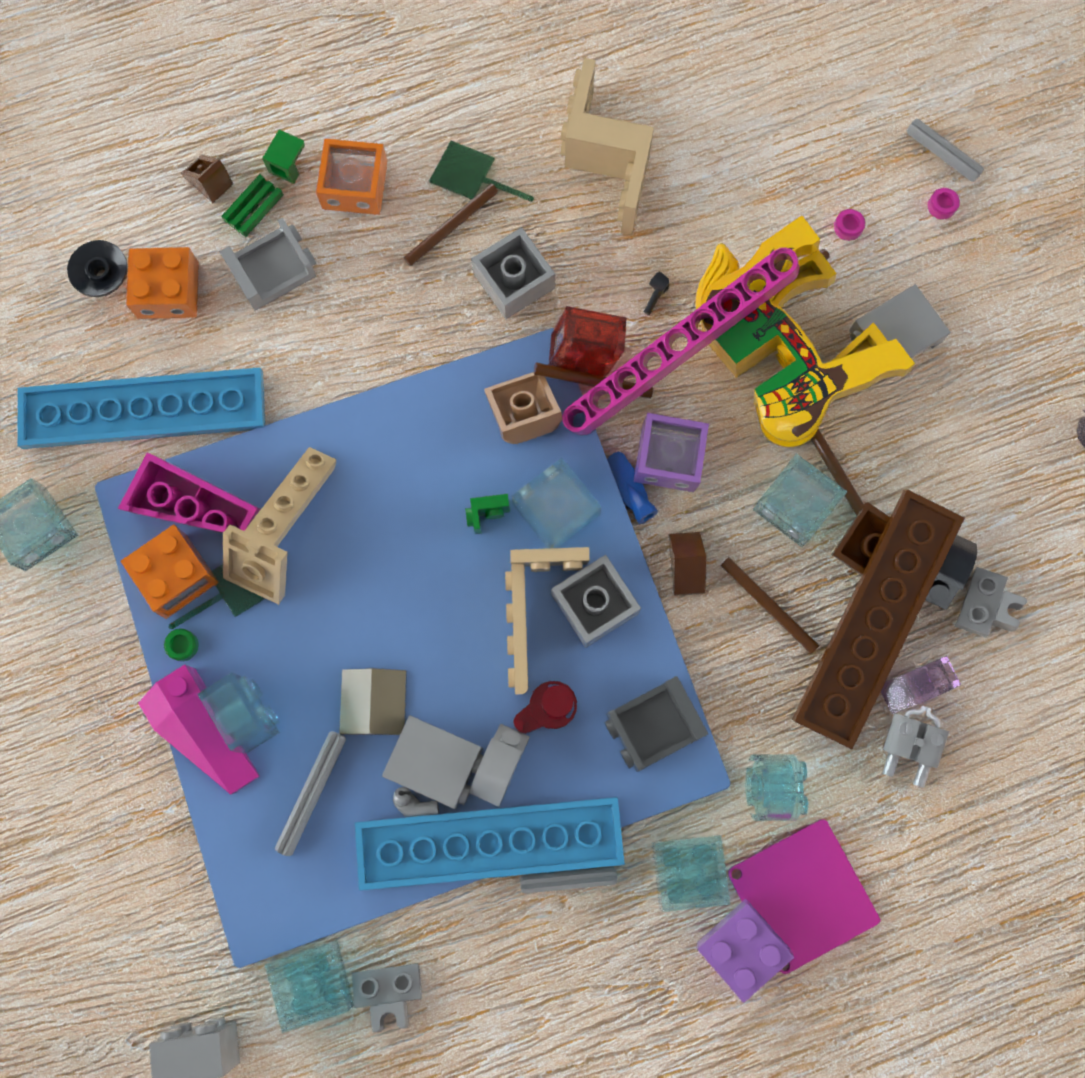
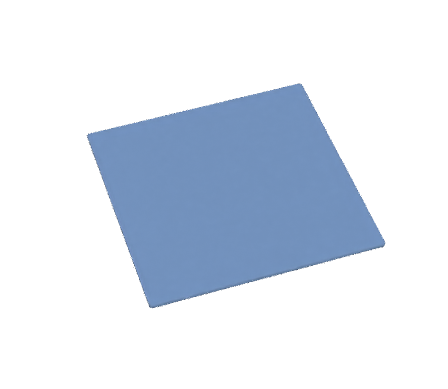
M555 328L535 333L279 420L262 428H256L165 459L260 509L266 504L309 447L337 459L333 472L277 546L288 552L285 597L279 605L223 578V533L118 509L138 469L100 481L95 485V491L152 686L184 664L195 668L260 776L231 795L170 744L233 963L237 968L245 967L481 880L474 879L359 891L355 822L406 818L393 803L394 792L396 789L404 786L382 777L400 735H343L346 738L345 744L293 854L285 856L275 850V846L329 732L339 733L342 670L368 668L406 670L405 723L409 715L482 747L481 755L483 756L500 724L516 730L513 723L516 714L530 704V697L540 684L548 681H560L568 685L575 693L577 712L570 723L559 729L542 727L525 734L530 736L500 806L469 794L464 805L459 803L456 809L438 802L439 814L618 797L622 828L720 792L730 786L729 777L596 429L587 435L580 436L568 430L562 420L558 428L553 432L519 444L507 443L501 437L498 424L484 389L532 373L536 362L573 370L559 332ZM545 377L563 416L565 409L583 396L577 383ZM584 412L578 413L574 417V427H580L585 423L586 416ZM555 467L559 474L553 480L548 481L544 474L550 468ZM530 486L534 493L528 499L523 500L519 493L525 487ZM508 493L510 512L504 513V517L498 519H486L485 516H479L482 534H475L474 527H468L465 508H471L470 498ZM175 524L187 534L219 583L165 619L152 611L120 561ZM589 547L590 560L587 565H583V568L606 555L641 607V610L637 616L586 648L551 596V589L579 571H563V565L550 566V571L531 572V566L525 567L528 690L525 694L515 695V687L509 688L508 668H514V655H508L507 636H513V623H507L506 604L512 603V591H506L505 572L511 571L510 550ZM203 578L167 603L165 605L166 608L172 606L207 580ZM175 629H186L194 633L198 639V651L190 660H174L164 650L166 636ZM677 676L704 724L708 735L638 772L634 767L629 769L620 753L624 747L619 737L613 739L604 723L609 720L606 714ZM574 704L571 711L566 715V718L571 717L574 710ZM472 772L467 785L472 786L475 773ZM409 789L420 802L435 801Z

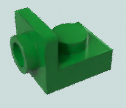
M508 493L470 498L471 508H465L467 526H473L475 534H482L479 516H485L486 519L504 517V513L510 512Z

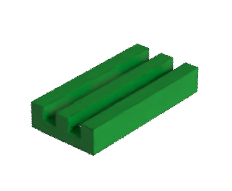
M259 174L221 217L232 228L244 237H247L284 194L281 189L275 188L273 183L269 180L267 182ZM269 192L272 193V194L263 202V204L254 212V210L259 206L258 204L263 200V198H264ZM254 212V214L244 223V225L241 226L240 224L244 221V219L250 213Z

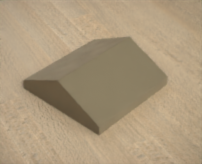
M375 668L342 670L339 734L400 735L405 726L407 671Z

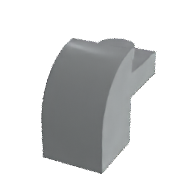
M500 724L482 758L469 793L496 806H500L530 736Z

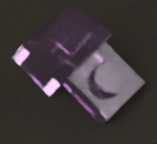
M944 656L886 681L881 693L891 714H894L951 691L960 686L961 683L948 657Z

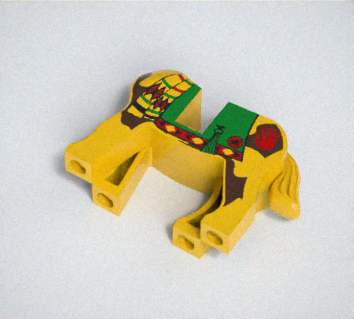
M802 215L761 243L754 256L742 268H740L739 262L728 247L723 243L718 244L712 261L698 285L695 301L696 309H698L778 248L786 247L792 249L797 257L807 255L798 260L799 274L793 282L709 344L710 348L736 378L773 352H778L775 355L776 359L784 369L754 389V405L763 435L770 442L783 447H796L811 440L816 434L830 403L834 400L865 390L877 381L888 377H904L912 371L915 365L898 340L888 341L874 322L832 361L824 364L821 362L818 353L804 331L782 309V306L794 296L813 289L828 288L835 283L837 273L819 251L820 238ZM782 260L778 262L775 269L780 272H786L790 270L793 263L789 260ZM761 279L755 280L750 284L749 289L753 292H760L765 288L766 282ZM730 299L724 304L723 309L727 312H733L739 307L740 301ZM705 318L700 321L702 332L712 328L714 324L712 319Z

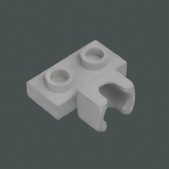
M976 567L955 627L983 637L989 635L992 625L1007 631H1016L1020 622L1018 619L1011 617L1007 609L1020 610L1027 603V599L1008 591L1003 592L1008 577Z
M418 963L352 973L354 1008L370 1006L371 1027L374 1033L383 1031L384 1019L390 1013L395 1015L399 1028H408L409 1021L406 1001L423 999L420 966Z

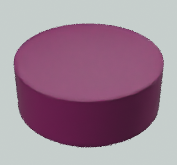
M949 188L937 189L928 200V210L937 219L952 217L960 205L959 196Z
M846 209L837 216L834 222V231L843 240H855L860 237L865 228V218L857 210Z

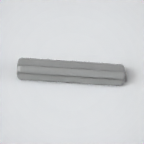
M915 119L908 127V135L970 181L974 182L982 174L983 166L921 120Z
M610 866L522 875L520 878L521 891L526 894L617 884V871L615 867Z

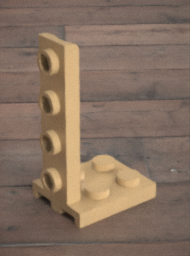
M309 447L245 531L232 525L227 527L223 532L224 579L278 605L285 597L288 552L277 546L333 472L337 459Z
M589 547L510 550L511 571L505 572L506 591H512V603L506 604L507 623H513V636H507L508 655H514V668H508L509 688L515 687V695L525 694L528 690L525 567L531 566V572L550 571V566L563 565V571H579L590 560Z

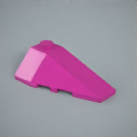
M184 664L157 681L138 702L154 731L229 794H234L260 777L195 668Z

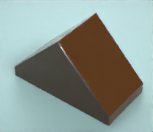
M203 154L181 173L212 204L233 185L220 159Z
M700 532L669 534L674 596L705 594L706 553Z

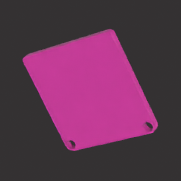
M820 819L737 863L728 870V877L741 902L746 898L792 950L794 958L789 962L787 970L779 971L782 974H788L880 923L879 915L825 819ZM734 869H739L741 872V876L738 879H734L731 875Z

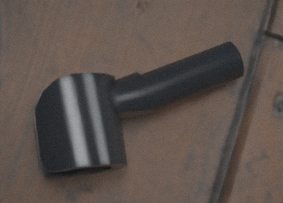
M660 271L654 275L649 283L655 291L644 310V313L647 315L651 314L660 296L669 288L668 277Z

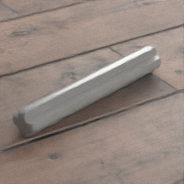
M334 731L329 732L275 846V850L285 856L293 854L345 744L346 738L343 735Z

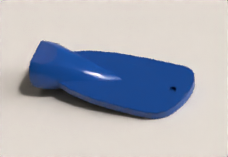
M622 452L611 454L607 461L622 500L634 512L637 522L643 524L653 518L658 513V510L649 502L643 484L633 482L635 470Z

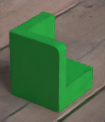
M279 129L262 158L268 173L294 184L299 176L295 162L305 146L304 141Z

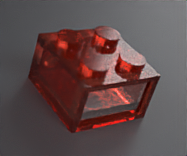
M566 306L551 333L548 365L607 377L624 353L627 318Z

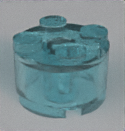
M752 754L749 761H754L753 768H747L745 779L747 805L754 806L756 814H750L754 821H796L800 815H807L808 799L804 795L803 781L807 778L805 761H798L793 754Z

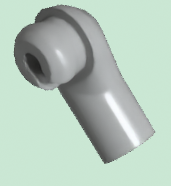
M400 787L394 792L393 803L405 817L439 814L438 801L420 802L406 787Z

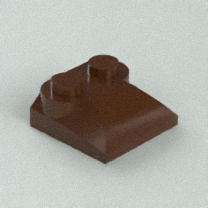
M866 502L831 555L862 576L890 516L869 502Z

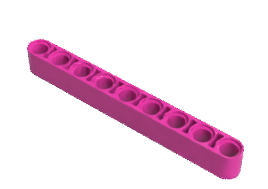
M786 247L774 250L568 406L562 416L564 426L580 436L594 431L793 282L799 274V262L796 253ZM782 260H789L793 263L790 270L786 272L777 271L775 267ZM761 279L766 282L765 288L760 292H753L749 289L750 284L755 280ZM730 299L740 301L739 307L733 312H727L723 309L724 304ZM705 318L712 319L714 324L710 330L705 332L698 330L701 320ZM687 338L688 343L683 350H673L672 345L676 339ZM657 356L662 358L661 366L658 369L648 370L647 364L651 358ZM629 375H634L636 377L634 387L628 390L623 389V380ZM604 394H610V404L606 408L600 409L598 407L599 398ZM584 412L586 416L585 423L580 427H574V417L578 413Z

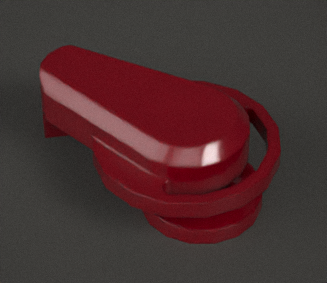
M548 681L540 684L533 691L530 697V704L516 714L513 720L516 730L527 734L542 727L559 729L566 726L573 720L577 712L575 693L568 685L560 681ZM574 704V710L571 717L566 718V715L571 711Z

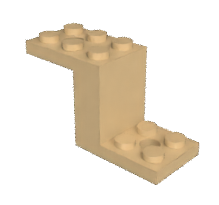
M584 58L582 69H576L573 87L575 90L574 95H570L568 101L567 122L564 121L562 126L560 155L565 156L566 168L625 179L624 189L621 191L617 221L622 222L621 234L632 236L649 162L654 127L589 114L594 94L596 60Z

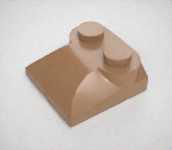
M532 372L484 389L498 424L501 437L507 443L519 444L551 433L558 428L563 420L561 410L544 376L534 375Z

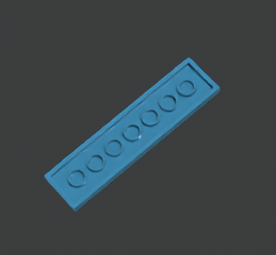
M261 368L18 388L17 446L21 449L249 431L265 426L264 379Z
M618 797L355 822L359 891L625 865Z

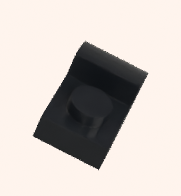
M956 535L925 599L926 601L947 610L958 590H963L971 575L977 558L976 543Z

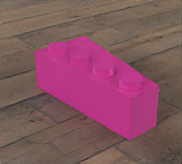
M148 452L118 509L130 513L223 533L229 525L245 531L261 510L259 507Z

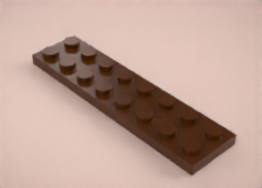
M908 489L903 490L792 718L794 722L853 749L965 517Z

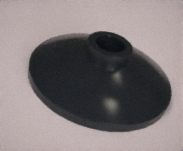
M103 240L90 241L78 247L71 255L67 265V275L72 286L81 294L89 297H102L113 293L122 285L128 271L126 257L120 248L111 242ZM100 270H105L102 275L97 276Z

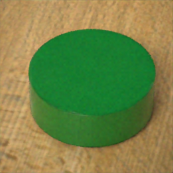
M181 628L171 631L164 641L166 654L177 661L190 660L195 656L199 647L195 634Z

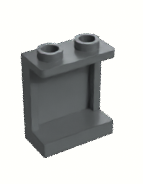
M677 676L632 701L609 711L606 714L609 720L604 722L613 739L619 737L624 747L620 753L629 769L634 767L637 772L708 735L704 724Z

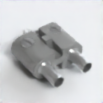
M922 705L919 710H908L904 716L894 713L883 750L888 752L882 774L893 777L899 757L919 762L913 784L922 788L925 787L930 768H938L949 731L940 728V722L937 717L931 714V708ZM926 710L927 717L935 722V726L911 719L909 716L911 714H922Z

